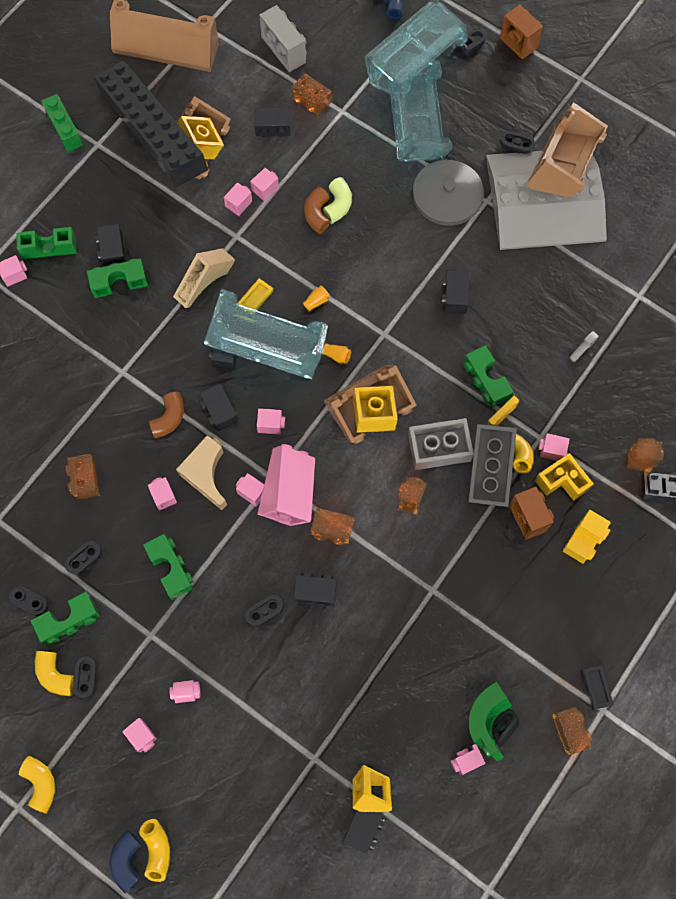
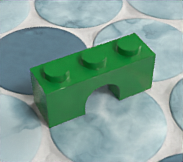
M55 94L41 100L45 112L55 127L66 151L70 152L83 146L79 133L59 96Z
M72 227L53 229V235L50 237H41L35 231L16 233L17 250L22 259L77 254L76 236Z
M130 259L127 262L113 263L102 268L95 267L87 271L94 298L111 295V286L118 279L126 280L130 290L148 286L141 259Z
M485 345L466 354L463 364L466 371L470 372L473 376L474 385L482 391L485 403H489L490 407L493 408L511 399L514 391L505 376L494 380L486 375L485 371L493 367L495 360Z
M163 534L143 545L154 566L162 562L171 564L170 573L160 579L171 600L193 590L191 583L194 581L189 572H184L182 566L185 563L180 554L176 556L173 551L176 546L172 538L167 539L166 535Z
M87 592L68 601L71 614L65 621H57L54 614L50 611L31 620L41 643L53 645L65 634L67 636L74 634L80 626L84 624L88 626L96 621V618L100 615L91 596Z

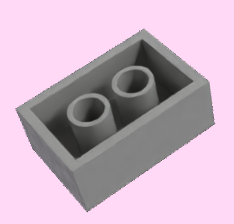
M276 5L259 14L261 37L288 72L305 64L307 55L305 49L306 39L303 34H299L295 24L287 19L286 13L283 10L281 11Z
M466 418L409 427L408 438L415 470L472 461L474 453Z

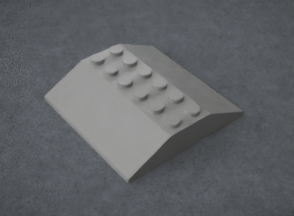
M532 151L528 154L506 153L486 155L500 250L606 242L605 197L599 166L593 155L583 175L586 185L580 193L577 192L572 198L532 190L526 186L542 151Z

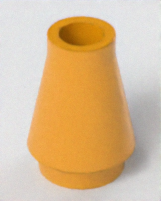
M321 285L313 290L306 301L303 302V305L310 312L312 309L327 302L330 295Z
M326 343L322 354L327 355L340 364H347L351 356V350L346 346Z

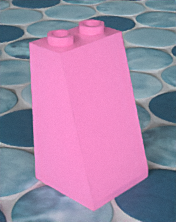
M282 444L273 448L258 515L289 526L309 523L312 514L315 458L309 456L308 452L296 451L292 449V446Z

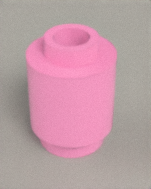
M199 681L175 682L173 687H170L171 700L174 699L175 703L196 701L197 698L201 697Z

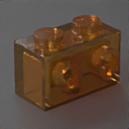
M305 73L292 86V97L296 102L306 106L310 112L320 115L332 102V91Z
M638 438L629 449L627 468L650 472L663 459L664 450L662 449V442H657L653 438Z
M86 454L67 458L68 465L65 468L67 476H70L71 483H68L70 495L72 494L76 500L99 496L95 460L92 455Z
M407 477L406 483L402 482L399 489L398 499H400L398 509L417 515L427 483L418 477Z
M317 508L311 527V535H314V538L318 540H325V538L333 540V543L338 545L349 544L355 517Z
M573 707L552 715L567 755L592 748L590 744L592 743V738L589 731H585L583 726L584 717L580 710Z

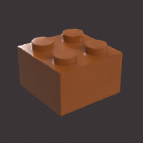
M519 4L504 16L500 39L523 60L538 48L543 26L528 10Z
M537 487L515 495L509 504L525 540L547 532L554 523L553 513L550 509H547L544 503L545 497L541 491H538Z

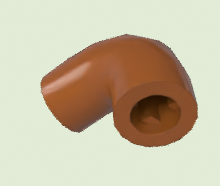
M319 186L307 197L303 211L310 227L318 234H322L328 228L331 221L323 215L321 209L330 198L327 192Z
M180 392L166 394L163 397L165 413L161 417L149 421L155 439L173 432L181 423L184 415V403Z

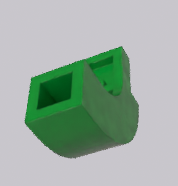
M495 682L486 688L474 702L469 716V730L474 743L480 749L483 748L488 757L492 756L498 762L504 756L493 739L492 726L497 716L512 707V704L499 684Z

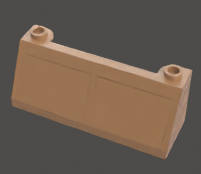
M126 0L113 1L110 10L111 49L113 53L211 72L219 46L215 17L203 15L198 17L196 22L193 23L130 11L129 3Z
M573 102L555 125L526 186L532 190L570 198L577 192L580 193L586 185L583 175L597 143H602L607 136L605 132L608 126Z

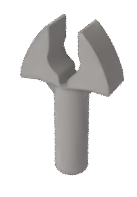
M594 331L584 339V342L569 357L571 361L575 362L598 339V335Z

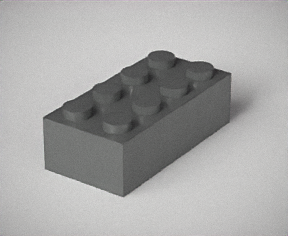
M477 424L469 503L508 507L517 428Z

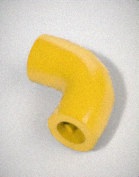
M516 434L513 468L519 473H528L533 466L534 453L530 444L523 437Z
M36 651L35 674L40 684L51 693L72 696L74 675L60 674L56 670L57 653Z
M28 756L19 770V776L28 779L34 786L33 795L28 806L47 814L55 794L54 777L45 764L36 758Z
M150 819L143 823L139 831L140 836L147 844L149 854L145 876L151 881L161 882L165 880L170 861V846L163 827L156 819Z

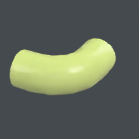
M342 177L330 183L329 190L335 199L331 204L323 208V212L331 221V224L346 215L352 204V193Z

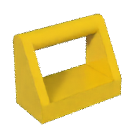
M363 765L353 778V809L360 812H390L392 810L390 778ZM371 786H382L383 799L371 794Z

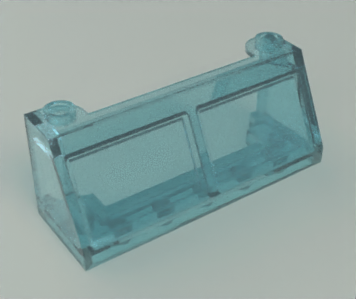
M431 0L365 56L370 85L401 99L411 90V79L453 42L457 46H462L468 41L467 26L439 0Z
M405 51L388 71L398 160L406 162L443 159L452 150V143L450 138L443 137L436 81L442 75L440 61Z
M221 289L204 344L312 379L323 353L328 324L312 321L305 327L237 304V296L233 292Z

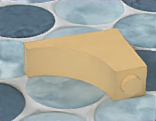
M223 248L197 253L173 297L185 308L191 307L197 296L210 283L228 274L235 259Z
M207 435L176 470L184 480L223 510L227 503L215 487L214 473L217 462L224 452L221 447L222 443L216 438L211 439Z

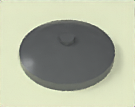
M440 160L427 165L419 172L413 185V200L418 211L429 221L446 226L458 225L470 220L479 211L484 196V188L479 175L468 165L454 160Z

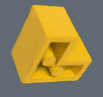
M570 453L539 473L535 479V482L546 496L562 486L573 501L593 486V482Z
M589 510L579 522L563 552L582 564L587 559L591 560L596 553V550H594L597 543L601 544L609 534L610 529H608V526L611 522Z

